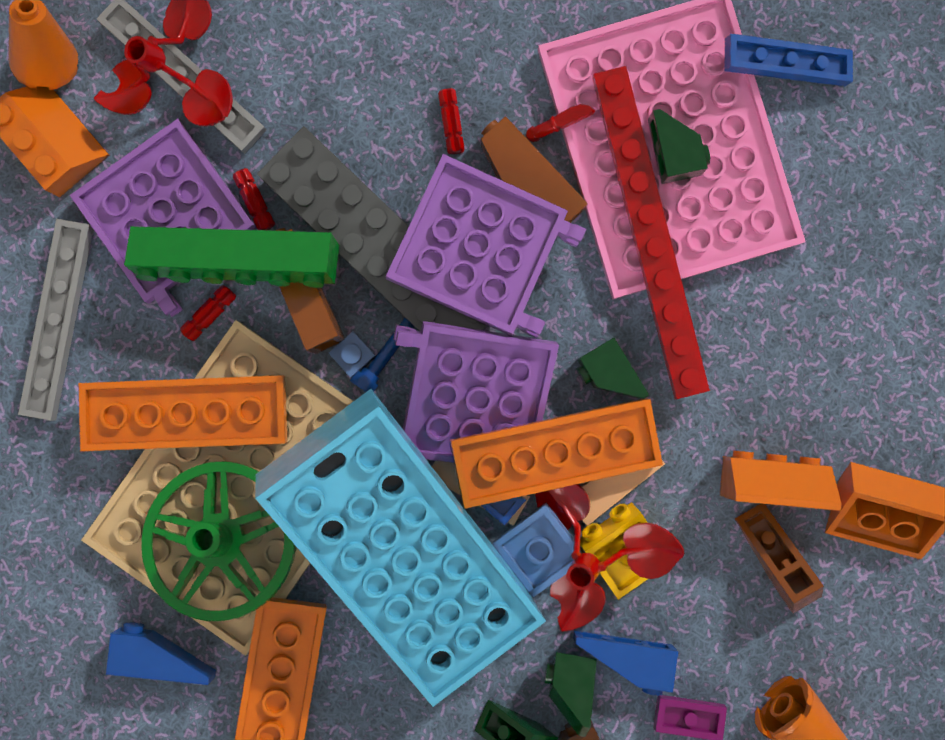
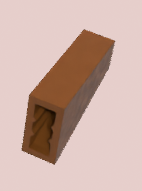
M506 116L499 122L493 120L484 128L481 133L483 135L481 138V148L497 179L567 210L568 212L564 220L570 223L586 209L588 203Z
M280 228V229H277V230H275V231H294V230H293L292 228L289 229V230H286V228ZM290 282L289 286H279L306 351L317 354L345 340L322 287L313 288L305 286L303 283Z

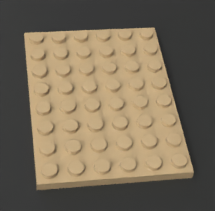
M235 320L194 379L284 375L286 382L287 443L145 449L81 541L157 593L148 579L142 559V532L145 519L153 501L172 479L192 467L210 462H233L251 467L260 472L351 404L353 400L247 326ZM216 472L217 491L215 514L221 513L220 472ZM227 472L230 519L259 510L264 511L265 509L255 499V482L245 476ZM207 474L198 476L179 487L167 500L160 514L202 521L204 489H207ZM270 516L244 525L242 528L244 534H248L275 521ZM157 520L155 524L157 527L186 536L191 528ZM280 527L240 546V551L263 586L266 587L275 575L283 554L284 532ZM154 533L153 555L155 564L163 582L172 592L179 581L178 577L192 554L185 545L165 539L166 537ZM297 547L291 570L281 588L273 596L274 598L286 599L311 564ZM235 560L232 566L243 577L254 593L258 595L260 591L252 579L249 578L239 561ZM202 563L199 564L180 595V600H183L191 589L192 584L205 568ZM215 566L187 604L200 609L219 611L238 607L249 600L239 588L237 589L223 571L218 566ZM256 610L245 616L226 621L194 619L246 656L249 653Z

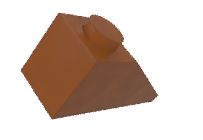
M759 504L735 518L773 586L793 614L822 597L823 584L765 504Z

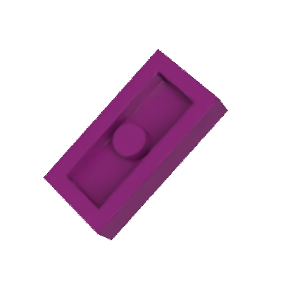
M659 695L657 696L653 728L655 732L708 740H723L727 707L721 703Z

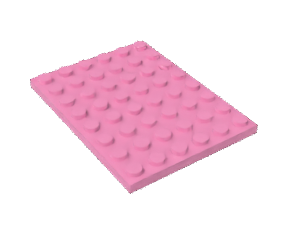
M692 0L538 45L539 57L557 115L579 104L589 105L595 110L594 115L561 130L581 196L588 203L585 210L613 300L644 291L646 286L592 79L594 73L623 66L627 67L681 280L806 242L755 75L724 71L725 38L730 34L742 35L731 0ZM661 109L701 135L703 145L706 144L710 152V164L707 165L708 169L701 176L661 184L648 125V118L653 110Z

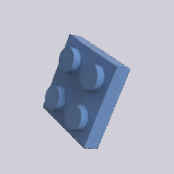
M547 503L536 509L492 543L532 597H535L567 574L569 567L574 561L571 557L574 538ZM580 547V553H585Z

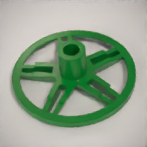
M210 462L197 465L182 472L172 479L157 495L145 519L141 550L148 579L158 595L169 606L194 619L226 621L245 616L259 609L281 588L294 561L296 546L284 533V549L279 567L269 584L264 587L240 551L242 544L279 527L276 522H273L248 534H244L242 526L270 517L265 510L230 519L227 472L245 476L254 482L256 474L259 472L242 464ZM216 472H220L221 513L215 514L217 491ZM207 474V489H204L202 521L160 514L167 500L179 487L198 476ZM157 520L191 528L186 536L157 527L155 524ZM154 533L166 537L165 539L185 545L192 554L178 577L179 581L172 592L163 582L155 564L153 555ZM235 560L239 561L249 578L252 579L260 591L258 595L254 593L243 577L232 566ZM202 563L205 568L192 584L191 589L183 600H180V595L199 564ZM215 566H218L237 589L239 588L249 600L238 607L219 611L200 609L187 604Z

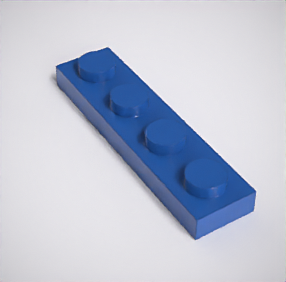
M730 34L725 38L724 71L847 86L853 82V50Z

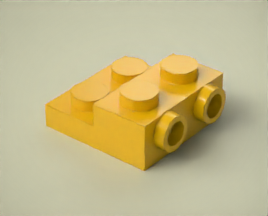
M632 502L628 505L619 504L610 511V517L601 524H589L583 529L580 546L585 553L593 554L600 562H603L619 550L626 548L623 541V534L626 529L637 523H648ZM628 555L622 556L609 565L605 571L600 572L618 600L648 580L635 574L630 569L627 563Z

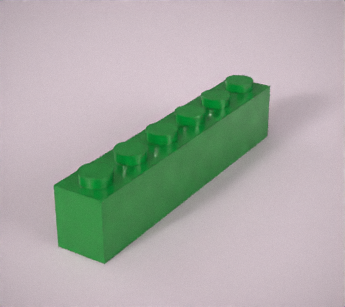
M130 226L124 266L136 274V278L149 282L157 281V278H169L180 283H188L190 279H202L204 282L211 284H221L223 280H235L243 285H255L256 281H265L282 287L289 286L290 282L303 283V285L308 287L321 288L324 284H335L339 244L331 232Z

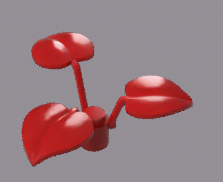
M171 0L163 20L164 33L169 38H154L153 36H149L148 40L141 36L130 38L124 49L127 60L121 61L112 69L120 80L118 89L112 93L100 90L94 97V100L104 108L119 114L132 115L139 113L147 106L152 95L151 88L146 83L150 79L148 72L162 70L191 88L185 93L182 101L183 113L190 122L198 126L207 127L224 121L231 111L233 102L232 90L225 77L214 70L205 69L198 74L194 83L165 65L166 57L164 51L158 46L182 44L185 37L189 40H197L202 37L208 30L212 19L209 2L207 0Z
M579 484L535 493L538 508L547 503L567 530L572 525L574 527V547L571 554L574 561L569 567L567 574L554 582L550 588V596L561 604V613L557 618L562 632L580 628L593 621L602 612L606 601L605 592L600 585L594 582L601 571H605L609 565L622 556L628 555L627 563L630 569L635 574L646 579H655L666 575L684 557V548L678 539L665 528L652 523H637L626 529L623 534L626 548L619 550L603 562H600L593 554H581V525L578 521L586 518L590 511V499L586 491Z

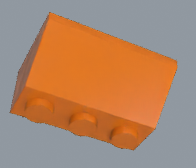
M26 86L5 92L0 97V138L44 190L60 198L110 156L54 89L49 90L48 87L36 86L37 89H31Z
M733 450V457L723 456L720 496L738 502L841 511V500L832 466L820 465L821 458L800 456L799 463L787 462V455L766 453V460L753 459L754 452Z
M850 462L837 483L841 500V511L830 510L825 529L826 534L922 559L945 532V487Z

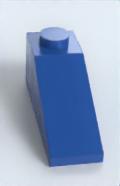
M124 623L123 627L110 633L106 675L208 685L216 677L215 669L156 631L144 629V624Z
M580 631L573 632V639L576 645L637 687L642 688L644 693L657 696L662 695L663 691L673 693L678 651L672 644Z

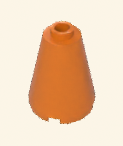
M14 0L9 7L8 62L13 75L20 83L31 89H37L36 86L48 87L49 90H53L68 84L75 77L78 70V53L70 39L41 0Z
M785 676L774 682L763 695L771 698L763 706L762 710L757 707L755 711V724L759 732L771 740H848L810 684L801 677L794 679L792 676Z

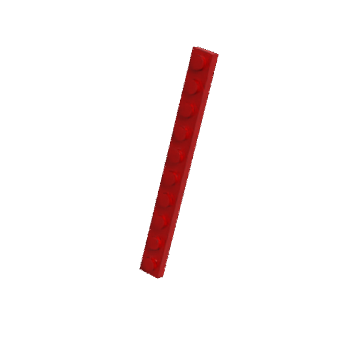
M623 66L594 73L592 79L674 399L708 392L710 389L627 67Z

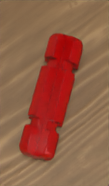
M453 88L443 89L439 91L438 95L440 107L443 106L441 108L444 134L447 137L445 139L448 154H459L464 152L465 148L463 137L460 136L462 135L459 109L455 105L457 104L456 91Z
M247 168L235 172L233 179L237 187L241 188L239 192L250 215L255 217L253 221L257 229L267 231L274 227L275 222L271 214L266 211L268 208L256 184H253L255 180L251 172Z
M225 285L220 286L213 293L215 297H209L192 315L193 319L191 321L187 320L180 327L181 333L187 339L195 341L203 333L201 330L203 328L207 329L224 311L223 307L225 305L229 306L236 299V295L230 288Z

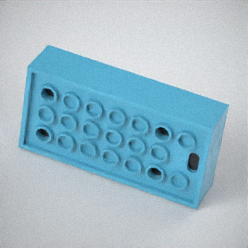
M372 389L361 395L256 474L255 499L432 707L546 622L530 593Z

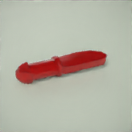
M584 104L570 107L558 115L550 117L549 120L535 127H530L526 132V138L531 142H537L540 138L553 132H559L560 129H564L594 115L595 110L591 106Z

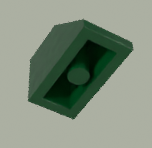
M661 109L653 110L648 118V125L661 184L701 176L708 169L707 165L710 164L709 148L706 144L703 145L701 135Z
M615 338L606 341L577 359L580 366L576 368V371L585 385L591 383L594 388L637 399H644L649 396V393Z
M556 652L553 664L547 663L544 683L550 684L549 697L577 735L586 737L591 726L597 659Z
M491 700L487 701L475 727V731L486 740L558 739L556 735L540 723Z

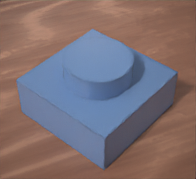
M354 331L329 352L331 357L350 378L376 357Z

